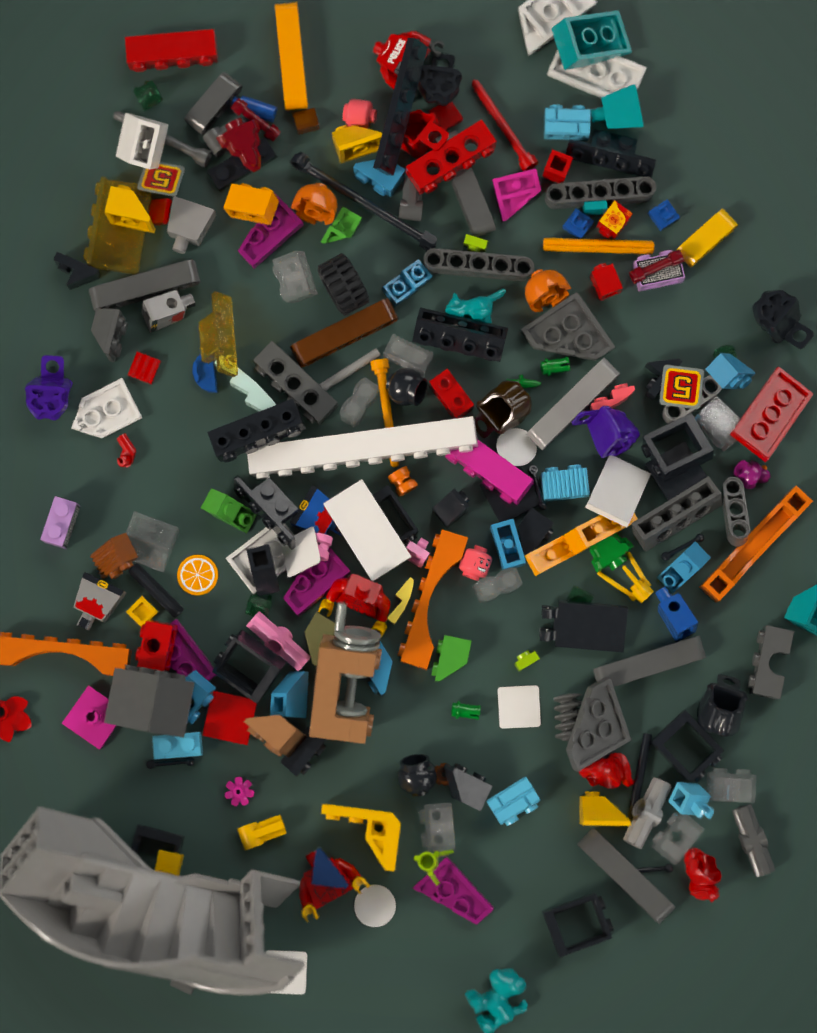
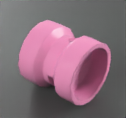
M315 533L320 561H328V548L332 545L333 537L322 533Z

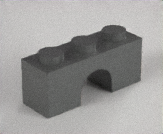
M768 625L764 626L763 630H759L756 641L759 643L758 652L754 653L752 665L755 666L754 674H750L747 688H750L749 694L774 700L781 698L785 676L773 673L769 667V660L775 653L782 655L790 654L794 631Z

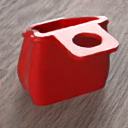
M422 110L410 112L401 149L408 152L414 159H419L429 147L434 151L440 150L449 138V133L440 127L435 113L427 114ZM441 134V140L438 143H433L434 139Z

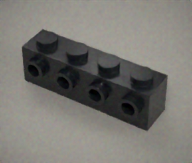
M420 307L412 342L423 346L441 348L444 351L463 353L466 356H476L488 361L501 362L508 328Z
M290 399L207 433L220 462H231L237 459L238 455L254 453L258 451L259 447L266 444L267 446L275 445L284 437L298 436L306 428L294 399Z

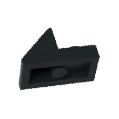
M59 252L56 253L53 260L58 265L57 269L67 274H70L72 271L66 284L69 290L100 279L101 274L98 269Z
M671 359L648 362L645 368L659 378L653 377L646 386L649 389L646 396L653 401L661 391L663 367L665 365L680 366L683 361Z

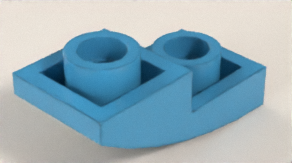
M418 259L402 270L400 275L385 284L381 290L396 307L427 283L433 276Z

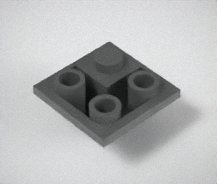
M97 308L91 331L109 361L115 362L116 357H119L121 354L122 344H120L121 336L126 334L128 322H125V317L118 309Z

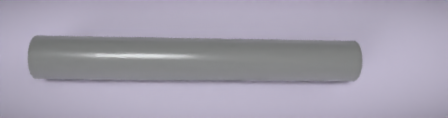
M375 348L319 385L325 391L380 357L379 351Z

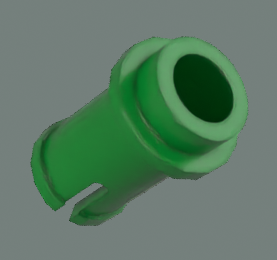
M545 358L544 361L540 362L542 374L550 376L552 373L570 371V365L560 366V364L570 363L569 358L553 360Z
M457 701V703H452L451 716L455 717V719L462 717L479 720L481 706L461 704L460 701Z

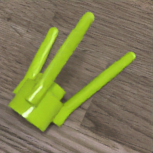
M454 850L435 851L434 853L423 852L420 856L416 855L414 861L418 862L422 870L427 871L428 876L438 886L440 883L434 874V870H436L439 864L438 858L453 854Z

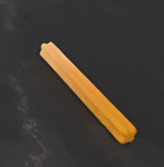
M544 238L543 250L653 254L654 242Z

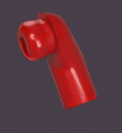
M124 433L116 439L122 447L117 463L120 467L127 468L134 461L136 448L127 434Z

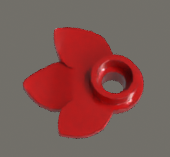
M14 696L7 701L0 700V707L5 711L4 715L0 716V738L2 740L11 742L14 730L24 731L32 727L30 717L24 712L29 703L26 699Z

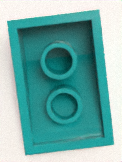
M619 10L565 17L551 28L564 70L583 68L632 52Z

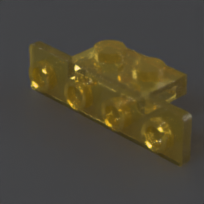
M214 291L211 294L213 312L199 321L202 362L211 363L216 359L218 372L235 377L238 375L232 298Z

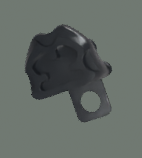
M441 53L440 57L433 56L432 65H424L422 67L418 89L426 103H437L446 106L458 95L463 76L458 69H454L455 57L453 55ZM439 59H446L449 62V68L436 66V63Z
M770 290L763 292L761 298L753 304L752 310L757 324L762 330L770 334L774 343H781L783 340H786L798 349H803L814 337V332L799 323L801 319L800 306L795 296H791L783 290ZM799 330L806 333V338L801 342L793 339L794 333Z
M718 674L717 684H708L697 710L698 724L707 732L717 733L722 737H729L738 733L744 714L745 703L748 699L747 694L740 691L739 679ZM722 680H729L735 685L725 684Z

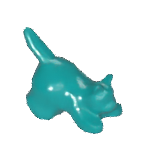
M503 288L487 297L481 296L470 300H461L456 293H453L452 299L446 305L445 312L491 324L493 302L500 299L506 290Z

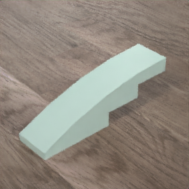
M218 356L215 361L216 367L233 376L230 384L232 387L248 395L245 399L246 405L258 412L276 405L253 379L223 357Z

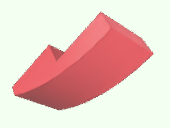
M628 384L614 386L615 389L610 392L611 399L608 400L607 397L594 399V403L590 405V411L599 410L602 406L615 408L633 394L635 387H628Z

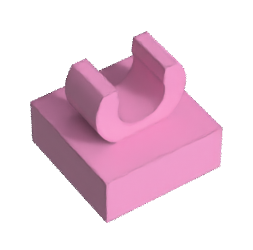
M422 537L417 544L410 541L406 547L411 555L408 561L422 568L430 554L425 550L429 542Z

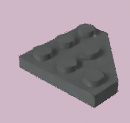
M577 292L521 329L522 334L535 350L597 361L615 349V345Z
M604 677L587 687L566 748L571 766L575 771L582 770L631 740L611 678Z

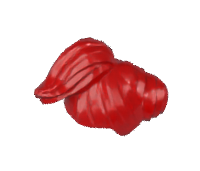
M612 753L606 759L602 757L579 771V774L586 778L590 786L593 787L601 785L613 789L619 787L621 782L627 787L634 783L630 764L622 753Z
M698 848L688 849L684 852V863L686 864V873L691 879L689 891L696 899H710V902H714L719 897V889L715 884L720 882L722 874L716 866V859Z

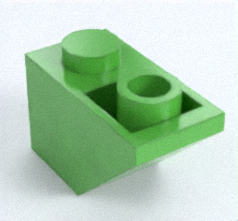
M212 488L201 506V509L246 534L257 514H254L249 508L235 499Z
M444 635L443 640L439 639L436 653L440 654L439 663L434 662L431 674L436 676L435 682L442 681L467 664L472 641Z

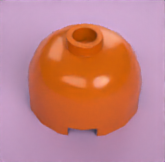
M315 183L305 185L297 191L291 209H295L296 215L305 222L315 224L316 221H325V225H328L334 221L338 205L335 195L326 185Z
M539 269L532 273L531 278L528 280L525 286V297L532 311L542 312V307L550 304L552 307H555L569 296L567 290L571 289L566 278L559 272Z

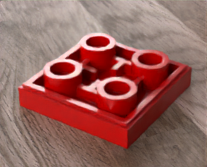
M213 691L211 695L214 698L209 703L202 736L248 745L251 733L247 731L249 726L244 721L247 718H254L257 704L246 697Z

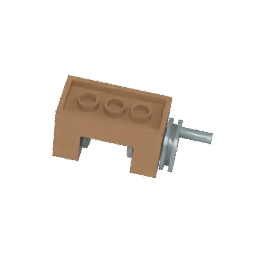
M338 602L335 635L323 634L319 648L309 737L365 744L366 736L371 737L374 715H370V707L354 702L357 678L373 677L374 670H379L382 649L378 648L380 647L379 640L381 635L376 630L366 627L344 626L347 603ZM345 676L348 677L345 700L339 701L341 677Z

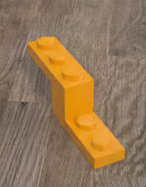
M635 513L633 514L628 526L632 525L631 523L638 520ZM599 515L565 535L528 553L524 557L534 575L537 576L626 527Z

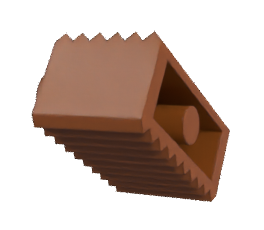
M123 533L110 538L93 552L90 557L93 558L92 561L97 566L96 570H99L100 578L104 579L110 576L111 579L121 576L123 571L134 566L132 562L138 558V555L127 533Z

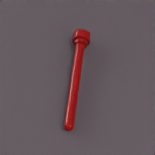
M473 80L471 83L472 88L519 156V166L523 172L533 169L539 163L534 154L531 155L530 152H526L478 80Z

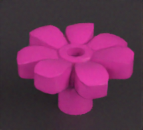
M236 777L235 783L229 781L226 784V788L229 789V791L225 792L226 799L232 798L231 804L233 806H238L239 802L243 806L249 803L247 797L252 798L254 796V791L249 789L252 786L251 781L246 780L243 783L242 777Z

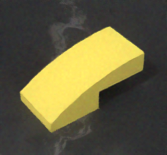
M411 577L395 594V597L401 603L387 618L393 625L398 622L409 603L414 580Z

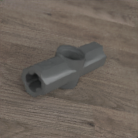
M752 804L732 810L740 832V843L745 854H748L755 877L764 876L775 871L767 849L768 841L766 835L758 824Z

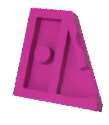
M536 169L492 179L502 222L509 219L541 191Z

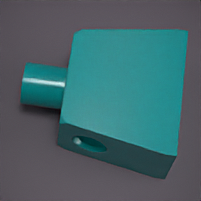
M636 84L601 97L603 107L590 109L592 122L606 120L607 129L644 127Z

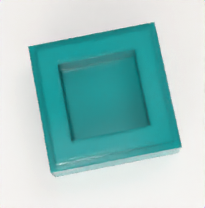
M585 201L582 208L583 213L586 216L603 215L607 211V201Z

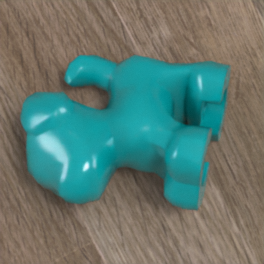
M511 968L492 970L489 975L492 988L484 994H478L473 989L465 992V996L476 1014L484 1010L489 1011L488 1016L480 1014L475 1017L483 1033L495 1032L501 1025L511 1022L516 1015L523 1014L528 1008L526 1000H522L518 1006L513 1007L508 1002V998L521 994L526 989L525 980L520 978Z

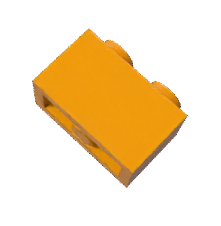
M245 183L240 185L231 184L223 208L231 218L271 225L279 200L269 188H253Z

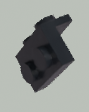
M309 726L303 732L307 736L289 758L284 756L281 760V764L288 768L296 777L300 773L304 776L312 766L310 760L314 755L319 757L327 747L324 744L326 739L309 737Z

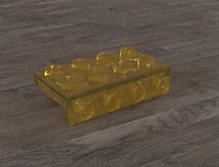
M101 176L100 182H97L95 187V195H98L97 203L92 205L91 216L94 217L93 225H89L88 228L90 244L89 247L85 248L84 260L87 261L89 266L96 269L139 274L146 231L110 224L105 214V208L110 187L125 185L134 191L149 214L152 192L138 190V184L108 180L107 177Z

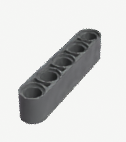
M456 130L449 133L447 140L458 134ZM442 136L435 138V143H438ZM450 155L446 160L450 163H455L458 161V158ZM472 167L467 170L463 168L456 172L457 175L450 182L472 235L480 237L495 231L496 227Z
M650 177L556 183L548 187L545 202L551 209L583 207L585 201L606 200L607 205H611L614 200L619 204L643 203L652 199L656 190V183ZM647 186L651 192L647 194L642 193L639 187ZM623 187L627 189L628 194L620 195L617 189ZM602 189L606 195L599 197L595 194V190ZM574 191H580L583 193L584 197L581 199H577L573 196L572 193ZM554 192L559 193L561 199L553 200L550 194Z
M436 248L428 250L424 255V266L433 274L527 281L531 278L534 270L533 261L525 256ZM430 257H437L440 263L431 265L428 263V259ZM453 259H459L462 261V265L460 267H453L450 262ZM475 261H482L485 267L476 269L473 267V263ZM497 263H504L507 269L505 271H498L495 265ZM526 265L530 271L523 274L518 271V266Z
M187 260L97 285L88 291L94 312H96L97 308L115 309L174 290L180 291L200 284L201 280L195 260Z
M696 636L595 668L593 672L596 681L608 677L611 678L613 687L707 657L700 636Z
M594 828L577 843L658 924H661L676 908Z

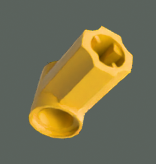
M281 815L237 828L244 850L264 844L267 840L287 834Z

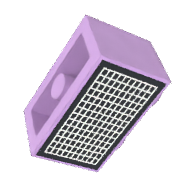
M672 250L660 252L659 256L655 257L650 255L638 257L633 264V270L637 267L644 268L668 257V253L672 252ZM682 263L675 267L672 265L646 276L644 281L637 283L638 292L682 283L685 278Z
M55 496L40 540L47 544L67 549L81 506L76 502Z

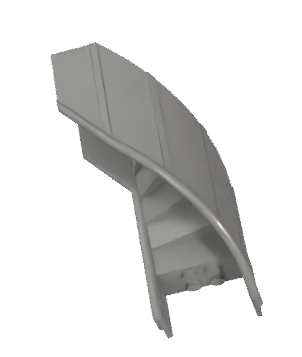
M38 807L1 854L0 897L43 940L76 957L93 963L103 964L106 967L179 981L200 990L230 995H260L282 991L305 968V963L302 960L263 952V905L274 908L279 907L300 885L298 880L251 870L241 881L234 879L226 881L200 874L177 876L152 870L103 820L99 818L88 819Z

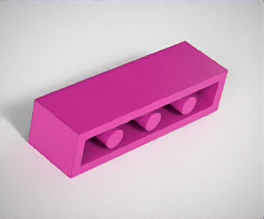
M478 439V447H473V451L461 453L459 449L450 450V454L445 456L451 463L456 465L458 462L464 466L463 471L473 478L477 476L482 479V485L490 491L496 489L500 492V497L508 504L513 502L518 505L534 484L531 477Z

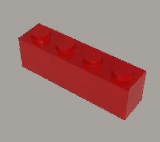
M214 29L125 37L127 64L129 70L135 72H143L148 68L165 70L170 66L188 68L192 64L210 66L214 62H218Z

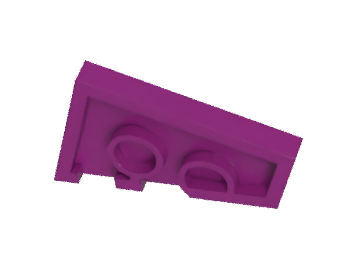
M276 194L275 196L279 203L271 225L256 223L238 250L239 254L253 269L304 225L303 221Z
M330 547L328 548V561H320L318 564L297 575L283 598L298 617L325 596L336 579L346 578L351 574V571Z
M175 619L170 624L178 625L170 668L179 675H185L186 677L196 670L208 681L216 676L212 672L214 666L179 620ZM153 639L151 647L156 652L160 648V643L157 639Z
M448 856L434 870V874L440 883L438 886L435 885L427 874L412 888L427 895L435 902L450 908L453 912L476 925L494 910L492 904Z

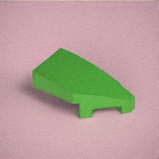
M342 207L332 226H329L321 243L326 244L351 238L363 218Z

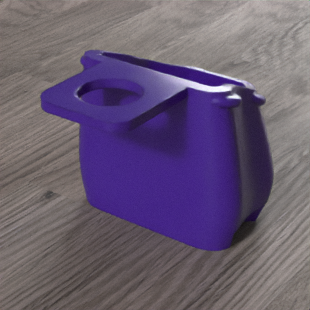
M44 355L41 358V377L33 378L25 386L26 406L38 420L47 418L55 421L68 408V396L73 383L71 380L64 378V358L62 356ZM54 360L59 364V370L56 373H50L46 369L48 361Z
M602 406L599 410L580 412L571 422L572 425L587 424L595 448L601 458L610 455L617 456L627 451L640 436L639 430L624 412L609 406ZM586 415H590V417H588L585 420H579L580 418Z

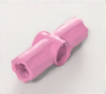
M260 611L246 625L265 642L264 645L280 655L297 671L311 658L308 653L292 640L293 636L289 629L282 626L277 627Z

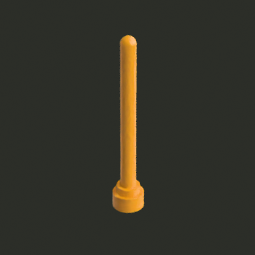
M388 359L373 360L370 362L371 369L378 379L385 428L394 427L389 393L386 389V374L390 368ZM390 458V465L392 467H397L399 465V461L392 462Z

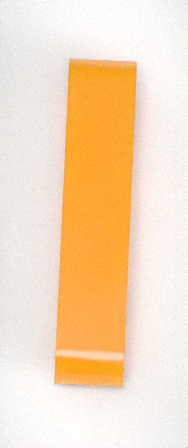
M297 2L275 4L285 109L308 108Z

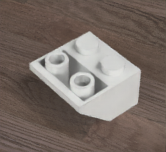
M126 112L116 157L143 168H159L169 124Z

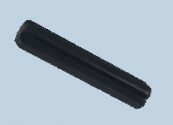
M136 563L130 568L129 574L174 618L183 612L184 608L140 564Z

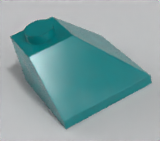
M817 584L793 597L784 617L795 626L816 636Z

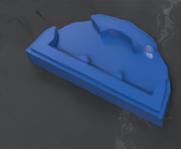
M213 348L202 351L193 363L192 373L195 382L201 389L210 393H218Z

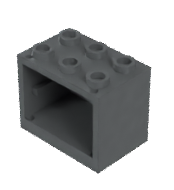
M125 665L124 669L115 668L104 723L184 738L195 682L186 681L185 675L172 673L171 678V673L130 665Z

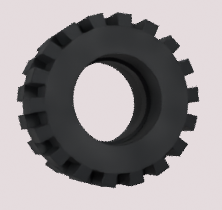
M343 253L317 266L319 277L341 314L346 316L369 303V295L361 278L348 257Z

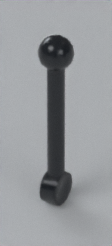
M531 466L528 472L534 480L540 502L538 507L540 510H546L547 503L544 502L537 478L538 468Z
M699 533L694 539L670 552H663L661 555L662 560L668 561L670 556L691 546L695 541L703 542L704 535Z
M188 757L186 760L160 762L149 760L146 766L149 769H154L156 766L182 764L192 766L195 760L192 757Z
M668 863L665 866L636 869L640 873L656 871L670 873L673 871V865Z

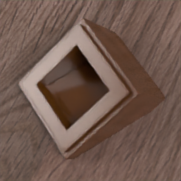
M315 108L293 113L298 135L320 130Z

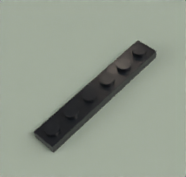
M408 38L373 166L374 169L389 176H394L428 49V46L415 38Z

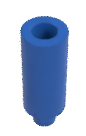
M242 96L241 100L243 99L248 103L246 107L263 120L274 121L277 112L276 106ZM233 97L232 104L236 101L238 97Z

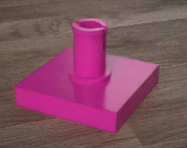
M89 685L62 722L63 725L99 750H101L117 727V725L104 723L109 699Z

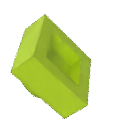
M466 234L464 246H467L468 251H486L487 240Z
M529 650L517 656L518 661L514 664L517 670L521 671L540 658L536 651L530 654Z

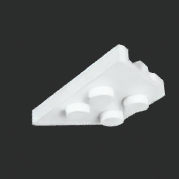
M527 0L519 6L518 12L528 55H532L554 38L551 29L565 17L586 14L596 6V0Z

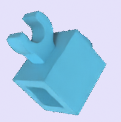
M677 782L668 802L680 814L696 815L698 818H702L705 815L708 819H711L714 813L713 808L707 805L711 796L698 783Z

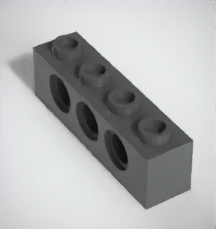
M273 341L253 359L256 365L254 368L256 372L263 378L268 376L272 380L271 386L279 393L283 391L289 396L287 401L294 399L297 406L305 411L303 416L310 423L316 422L320 426L338 407V402ZM279 364L284 367V371L281 374H274L272 372V368L275 365ZM298 380L301 385L298 389L291 390L288 387L289 382ZM313 395L317 398V401L314 405H307L304 402L305 398Z
M708 476L631 523L633 536L644 551L647 552L722 506V493Z

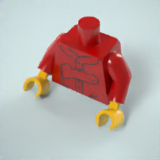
M351 574L348 578L336 579L326 595L327 599L321 601L318 612L320 613L321 609L325 608L329 610L327 617H329L334 608L333 602L347 603L348 608L378 620L371 629L379 630L382 638L387 630L385 622L387 621L391 606L389 598L383 592V586L356 574Z
M316 850L305 856L311 869L304 872V877L300 880L299 898L303 909L302 915L306 922H308L307 916L311 913L318 919L316 909L348 891L355 889L359 894H362L359 890L362 884H365L368 888L370 887L369 883L362 878L354 865L341 858L334 859L331 857L329 859L349 885L346 888L313 885L312 877Z

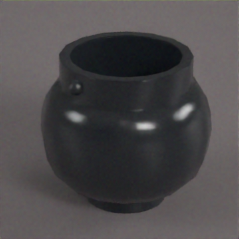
M400 368L388 377L386 389L391 400L401 406L420 405L426 396L428 380L421 377L419 372L411 368Z
M413 754L402 758L398 770L400 787L407 793H411L412 796L428 794L437 780L436 770L430 762L429 756Z

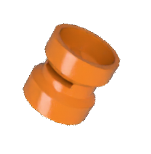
M407 466L396 470L387 477L390 483L395 485V491L399 497L418 487L415 479L410 477V471Z

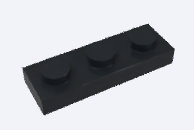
M265 137L260 139L257 149L261 156L262 167L276 159L277 155ZM231 156L208 170V174L219 191L224 190L252 173L242 164L240 158Z

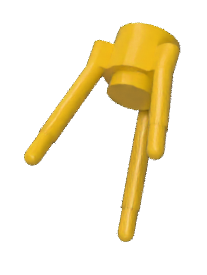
M627 552V556L640 579L638 580L625 565L622 569L634 583L630 587L632 592L601 571L597 573L598 576L626 594L632 601L637 599L642 603L654 592L650 587V582L644 576L631 552Z

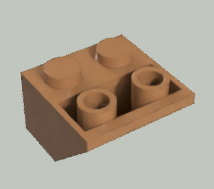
M280 715L247 718L244 721L249 726L247 731L262 742L266 740L267 742L264 745L279 757L283 754L289 758L307 737L291 722Z

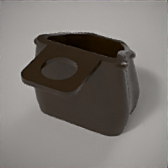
M512 380L502 381L482 400L477 402L476 407L479 413L474 418L476 431L485 439L494 430L498 434H504L507 430L516 427L525 420L526 416L531 413L532 403L530 395L522 388L519 382ZM478 420H482L486 424L487 431L480 429Z

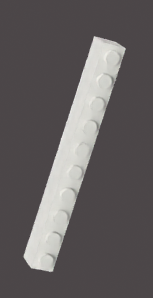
M472 416L280 442L272 446H267L266 444L259 447L258 451L247 454L249 474L256 477L257 480L270 478L271 474H279L280 477L291 476L293 471H301L302 474L315 472L316 468H323L324 471L335 470L338 465H346L347 468L360 466V462H369V465L382 463L383 459L391 458L392 462L405 460V456L413 455L415 459L428 457V453L436 452L438 456L448 455L450 450L457 449L461 453L471 452L473 447H478L475 420Z

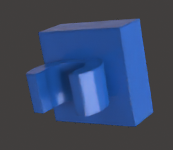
M668 199L648 212V215L660 231H663L680 218Z
M576 208L562 228L577 239H582L594 221Z

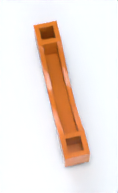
M798 486L793 487L749 533L747 542L743 546H737L699 588L715 603L720 601L813 500Z
M443 529L440 535H435L432 547H435L436 550L434 556L429 555L425 568L429 569L427 578L422 577L418 590L422 591L420 600L415 599L411 611L415 613L413 622L408 621L405 634L409 636L406 644L401 643L398 656L402 657V663L427 670L434 649L427 624L429 601L440 579L453 566L461 562L468 537Z
M0 632V665L16 666L26 659L45 653H67L85 659L102 674L113 676L115 668L124 669L125 665H130L132 650L126 649V644L113 643L112 647L103 646L104 642L90 641L89 645L80 644L81 640L67 639L66 643L57 642L58 638L44 636V640H35V635L21 634V638H13L12 633Z

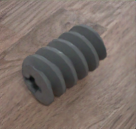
M561 694L553 698V701L560 703V705L554 707V710L561 712V714L554 717L555 720L561 721L560 724L555 725V729L562 731L556 734L555 738L569 741L579 713V709L576 707L582 704V701L577 700L576 697L582 694Z

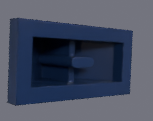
M318 848L315 853L312 884L346 888L349 883L322 848Z

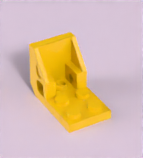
M322 804L321 814H326V819L340 820V817L344 816L349 817V822L363 823V820L367 819L365 839L384 869L395 871L401 823L393 812ZM374 826H383V830L381 832H377Z

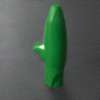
M519 375V379H507L519 382L522 388H533L541 385L539 381L523 379V375Z

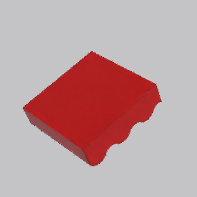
M453 102L446 106L439 104L429 111V114H436L440 127L445 131L463 121L462 115Z
M171 199L151 200L149 216L154 226L166 225L169 221L170 206L172 205Z
M137 352L128 376L152 385L161 361Z

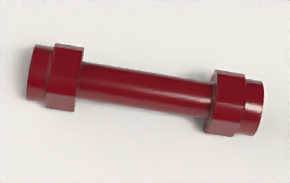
M237 98L231 106L233 112L238 116L242 114L250 121L257 119L260 129L265 132L264 136L274 141L281 130L273 123L269 125L246 107L248 103L243 99Z
M679 249L670 252L668 257L644 268L637 267L630 271V278L634 284L640 283L646 279V276L672 265L675 267L683 263L684 257Z

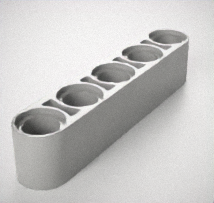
M603 358L526 435L541 450L545 449L620 373Z

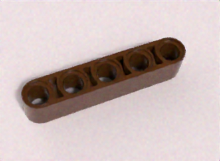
M388 298L383 299L290 346V349L298 365L303 368L395 323L399 318Z

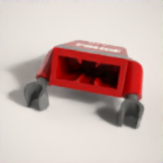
M410 31L400 35L392 34L386 43L376 42L373 52L378 55L377 62L381 66L380 72L385 82L394 89L408 38H415L428 46L426 57L429 52L434 57H440L441 53L436 51L434 47L437 46L443 49V42H431L430 38L419 32Z

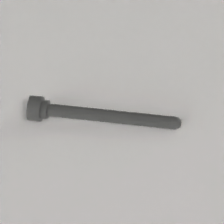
M116 111L113 117L115 120L123 123L125 114ZM166 134L165 144L193 157L197 165L204 168L208 165L212 157V151L206 148L195 149Z

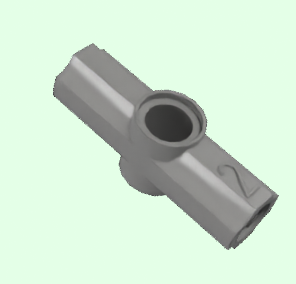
M653 777L643 799L638 800L633 806V820L623 838L626 843L638 849L643 848L651 829L656 827L662 820L663 811L661 808L672 788L670 784Z

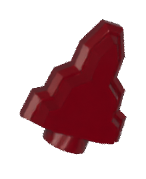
M238 118L225 125L227 131L216 137L218 143L222 148H227L232 156L239 157L242 164L251 172L259 171L261 169V156L257 148L260 144L258 133L261 129L257 119L243 122L242 118Z

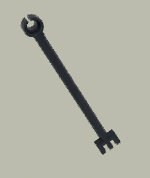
M299 152L294 154L290 160V164L296 170L310 174L419 241V246L426 251L436 247L437 238L426 230L424 233L418 231L312 166L309 162L310 158L305 153Z

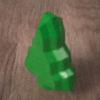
M615 533L590 547L589 551L593 557L591 564L597 573L608 566L613 571L627 561L624 555L634 545L627 538H621Z

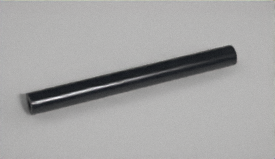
M643 733L628 810L627 818L631 822L633 820V806L641 797L652 735Z

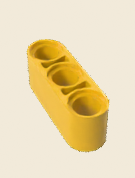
M721 209L676 250L679 249L681 251L684 261L691 268L726 238L738 224L724 209Z

